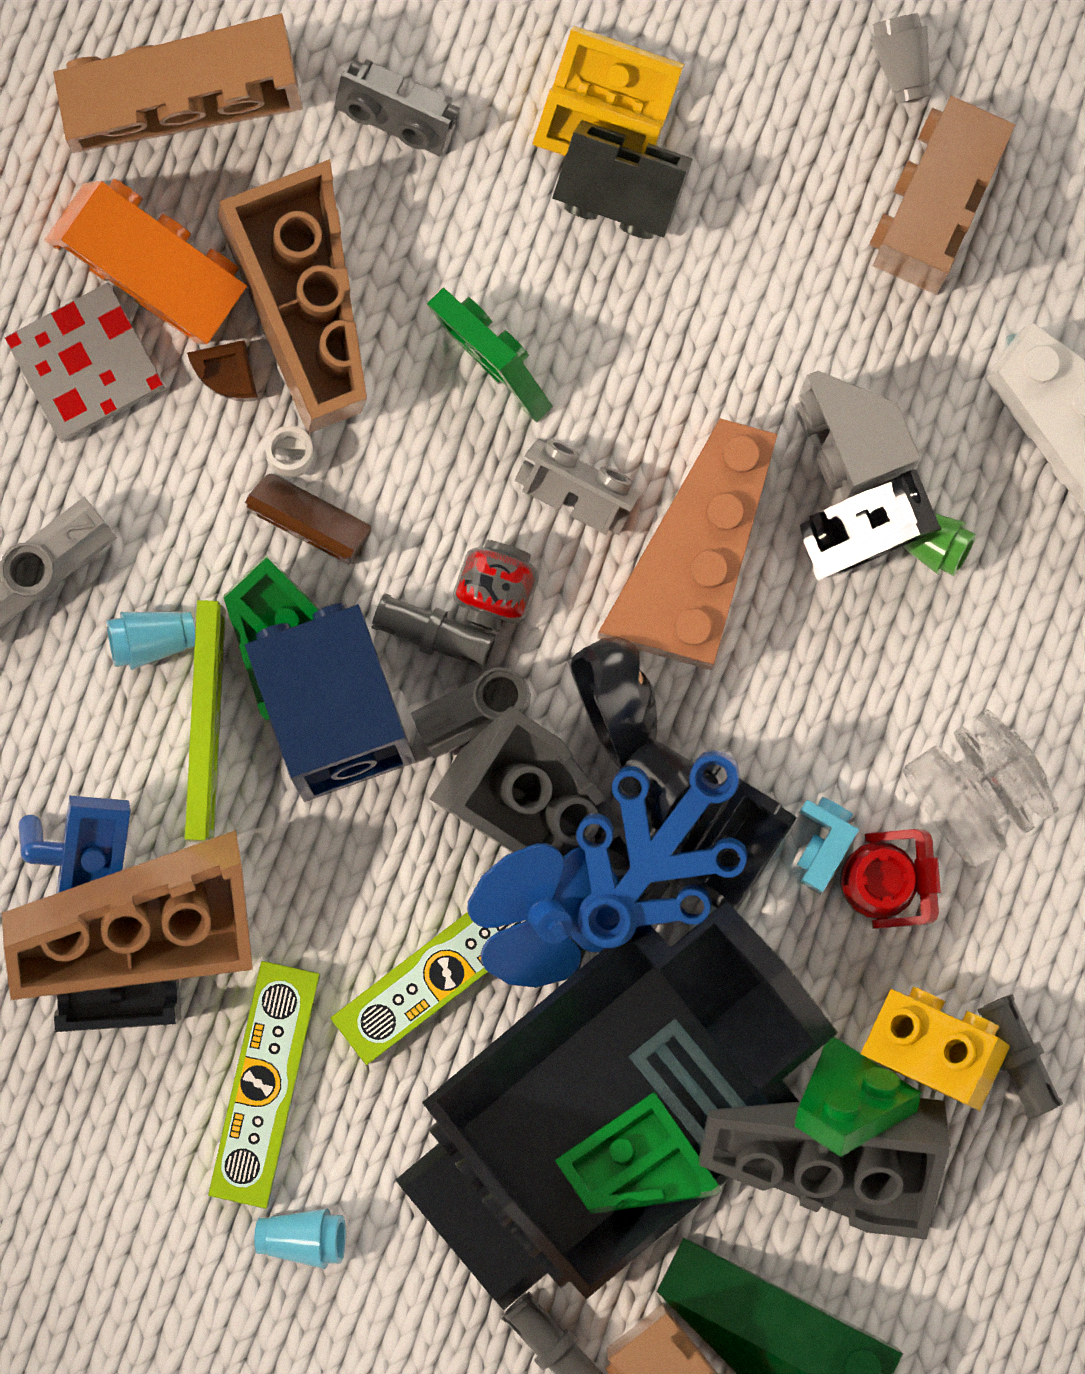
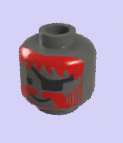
M486 540L484 548H472L467 552L453 591L455 602L469 610L465 621L499 632L502 622L514 624L520 623L526 618L539 580L538 570L529 563L530 553L493 540Z

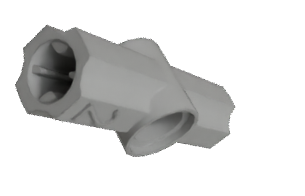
M85 496L26 542L10 547L0 561V629L34 602L51 596L61 581L117 539ZM29 557L42 559L45 567L42 580L32 587L19 586L16 580L18 565Z

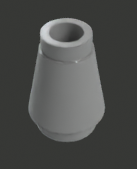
M908 14L872 24L875 38L871 39L870 42L890 88L895 94L896 103L899 104L931 96L929 88L927 26L921 27L919 14Z

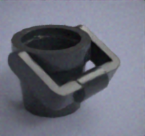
M653 740L638 748L624 765V767L635 766L642 769L649 778L650 787L645 798L647 815L651 818L649 828L652 838L690 789V772L694 764L659 741ZM712 764L704 770L705 778L710 783L718 784V779L715 775L722 769L721 766ZM627 776L620 781L621 788L629 796L637 795L642 791V785L635 777ZM707 808L704 810V812L701 814V816L698 818V820L695 822L693 826H695L697 822L701 819Z

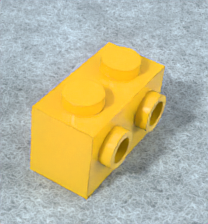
M912 987L909 996L890 989L860 1054L890 1070L981 1111L1010 1048V1045L995 1036L999 1026L969 1011L965 1012L962 1021L941 1012L945 1001L917 987Z

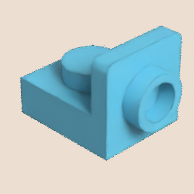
M825 797L820 799L818 805L806 800L799 811L801 815L829 830L825 839L816 834L813 835L797 863L798 866L806 870L800 883L819 894L825 890L859 831L858 828L849 824L853 814Z

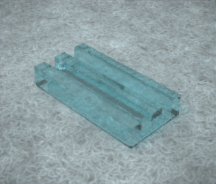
M674 1019L628 1057L701 1146L704 1130L646 1060L654 1052L657 1053L707 1116L709 1110H717L716 1106L665 1045L672 1037H675L732 1108L747 1106L678 1021Z

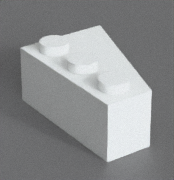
M1031 323L1018 332L990 371L986 380L1029 439L1032 438L1052 466L1051 470L1059 482L1065 484L1085 512V360L1039 326Z

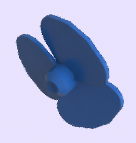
M546 843L534 844L506 855L481 876L467 902V912L470 919L476 925L484 928H496L521 922L495 933L485 942L480 954L481 962L486 971L508 985L537 988L566 980L574 974L581 961V951L577 944L589 952L599 953L604 949L589 942L582 934L578 924V911L581 903L591 893L585 850L581 847L572 849L563 858L562 854L554 846ZM613 871L615 885L617 886L619 883L618 877ZM604 907L598 911V918L605 925H615L620 921L619 913L612 907Z

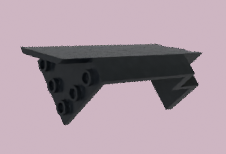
M728 901L718 909H715L702 923L696 925L672 947L668 945L651 925L637 926L630 940L621 946L604 948L422 1102L436 1120V1123L428 1130L438 1141V1144L396 1179V1182L503 1310L547 1273L560 1288L571 1282L587 1300L707 1197L591 1214L555 1160L653 1092L658 1096L699 1156L709 1110L800 1102L783 1079L831 1040L838 1032L790 968ZM708 1169L719 1187L730 1178Z

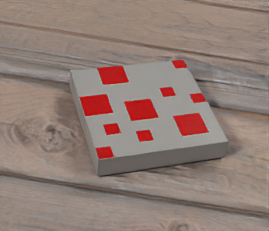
M109 282L4 337L61 443L70 440L166 388Z

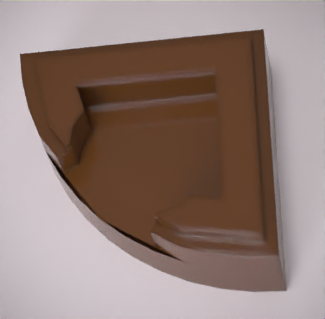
M245 340L187 352L188 359L196 375L214 393L235 401L258 400Z

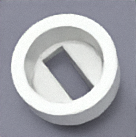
M283 426L274 430L266 441L265 451L268 464L279 475L288 478L300 476L310 467L314 456L313 444L310 436L303 429L296 426ZM276 454L281 456H304L301 460L275 459Z

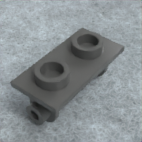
M368 59L364 63L353 60L348 71H343L341 74L334 109L345 113L357 123L372 125L396 136L412 148L424 149L440 157L443 152L448 129L452 130L461 111V108L452 105L453 98L416 82L407 98L398 94L405 77L381 67Z

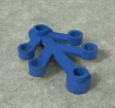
M708 751L696 759L690 772V789L652 839L645 798L650 787L649 778L642 769L635 766L624 767L618 771L612 783V793L621 805L630 869L617 886L615 885L608 847L614 837L612 822L602 814H590L580 822L576 832V839L579 846L585 850L591 893L581 903L578 911V924L582 934L589 942L603 948H614L630 940L637 926L682 921L689 925L700 924L708 917L712 900L708 891L699 885H688L682 888L676 898L637 901V899L650 882L716 873L722 877L731 878L739 875L744 870L747 862V850L744 844L735 838H723L711 849L672 854L710 803L726 801L735 793L739 783L740 771L736 761L729 754L722 751ZM712 764L722 766L726 770L727 779L720 784L710 783L704 775L706 767ZM627 776L635 777L640 781L642 791L634 796L626 795L620 788V781ZM598 824L604 828L606 839L600 843L590 842L585 836L584 829L588 825ZM731 848L739 854L740 862L733 867L723 866L719 862L717 854L722 849ZM690 895L697 896L703 901L704 909L698 914H690L683 909L682 900ZM604 907H612L619 913L620 921L615 925H605L599 920L598 911Z

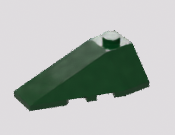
M684 1237L656 1290L736 1374H894L903 1356L898 1347Z

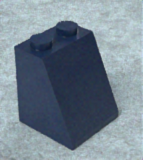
M346 603L326 606L312 615L314 619L312 621L292 628L289 623L269 626L256 634L257 640L244 644L290 779L304 802L416 763L359 604L349 608Z

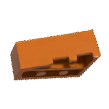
M113 179L109 186L103 181L83 183L44 241L57 250L63 247L90 267L89 271L103 281L108 279L133 297L137 304L195 343L208 344L247 287L246 284L234 277L239 267L211 248L204 255L187 243L191 233L169 216L161 214L159 219L155 220L138 207L143 198L122 182Z

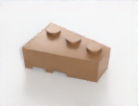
M950 95L943 112L932 107L917 139L928 144L919 165L912 161H907L893 193L903 197L895 217L883 213L869 243V246L879 250L872 266L937 295L953 265L957 251L971 225L979 203L1016 124Z

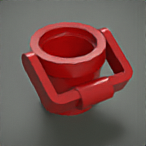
M924 829L864 834L865 843L870 844L860 846L851 853L841 868L840 887L843 897L849 906L866 918L876 919L872 920V929L934 923L939 915L937 894L941 893L939 862L938 857H934L931 834ZM915 839L916 859L913 862L903 849L892 843H884V841ZM916 893L920 895L921 916L888 918L898 915L911 904Z

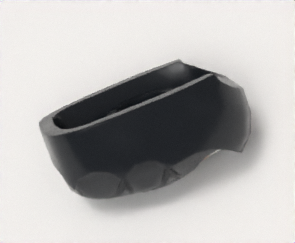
M614 636L601 639L584 647L568 660V664L584 708L600 743L615 764L621 769L638 748L644 746L647 742L656 740L658 720L654 688L646 675L640 670L639 652L636 646L629 640Z

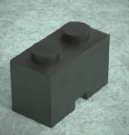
M581 120L573 132L552 199L565 203L564 209L575 216L594 220L600 215L620 222L619 228L632 236L652 239L655 234L664 238L672 223L693 158L648 143L645 153L623 146L626 135Z

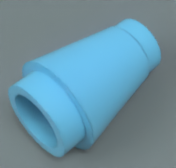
M120 612V618L107 620L109 645L115 667L129 665L130 670L184 651L186 648L195 647V626L191 612Z
M321 1209L270 1218H258L254 1234L255 1251L257 1254H268L271 1257L321 1269H326L329 1263L340 1264L344 1257L346 1245L344 1216L331 1215L329 1209Z

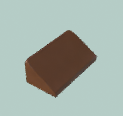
M275 474L266 475L245 501L246 507L251 514L347 565H350V563L354 564L371 532V526L368 523Z

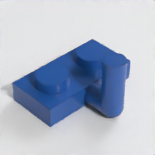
M69 795L63 842L44 841L40 818L35 815L22 817L18 823L22 859L29 864L60 866L56 893L123 870L131 812L129 800Z

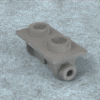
M540 439L535 441L524 456L535 462V465L525 460L514 480L524 486L522 492L557 510H560L569 492L577 495L579 498L570 516L600 531L604 535H607L609 530L617 535L621 534L630 517V514L622 511L621 507L630 512L642 495V492L631 487L632 481L623 473L609 467H601L598 470L580 461V454L574 448L553 439H549L547 443Z

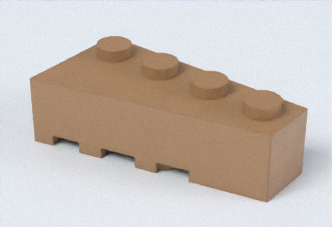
M329 159L221 200L217 217L234 261L239 267L242 280L247 285L246 289L307 434L362 413L367 400L356 324L352 312L348 271L345 267L341 241L338 208H336L333 189L332 168Z

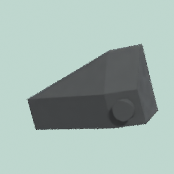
M510 706L460 750L429 800L511 853L534 844L546 843L554 846L562 854L563 858L572 849L580 847L576 839V832L583 818L590 814H602L609 818L614 826V837L608 847L612 870L617 875L619 882L630 869L624 825L605 801V796L596 784L589 780L572 757L574 755L562 739L514 707ZM598 824L588 825L584 829L585 836L590 842L600 843L606 839L604 828ZM668 880L650 882L637 901L661 899L670 882Z
M920 1098L916 1113L841 1157L794 1126L800 1102L709 1110L699 1154L700 1166L762 1191L776 1188L799 1198L800 1206L818 1212L823 1207L849 1218L850 1226L867 1233L927 1240L950 1150L945 1101Z

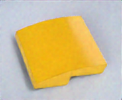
M573 26L553 86L549 90L532 145L566 156L573 132L581 120L626 135L624 147L645 153L648 143L656 146L658 144L685 64Z

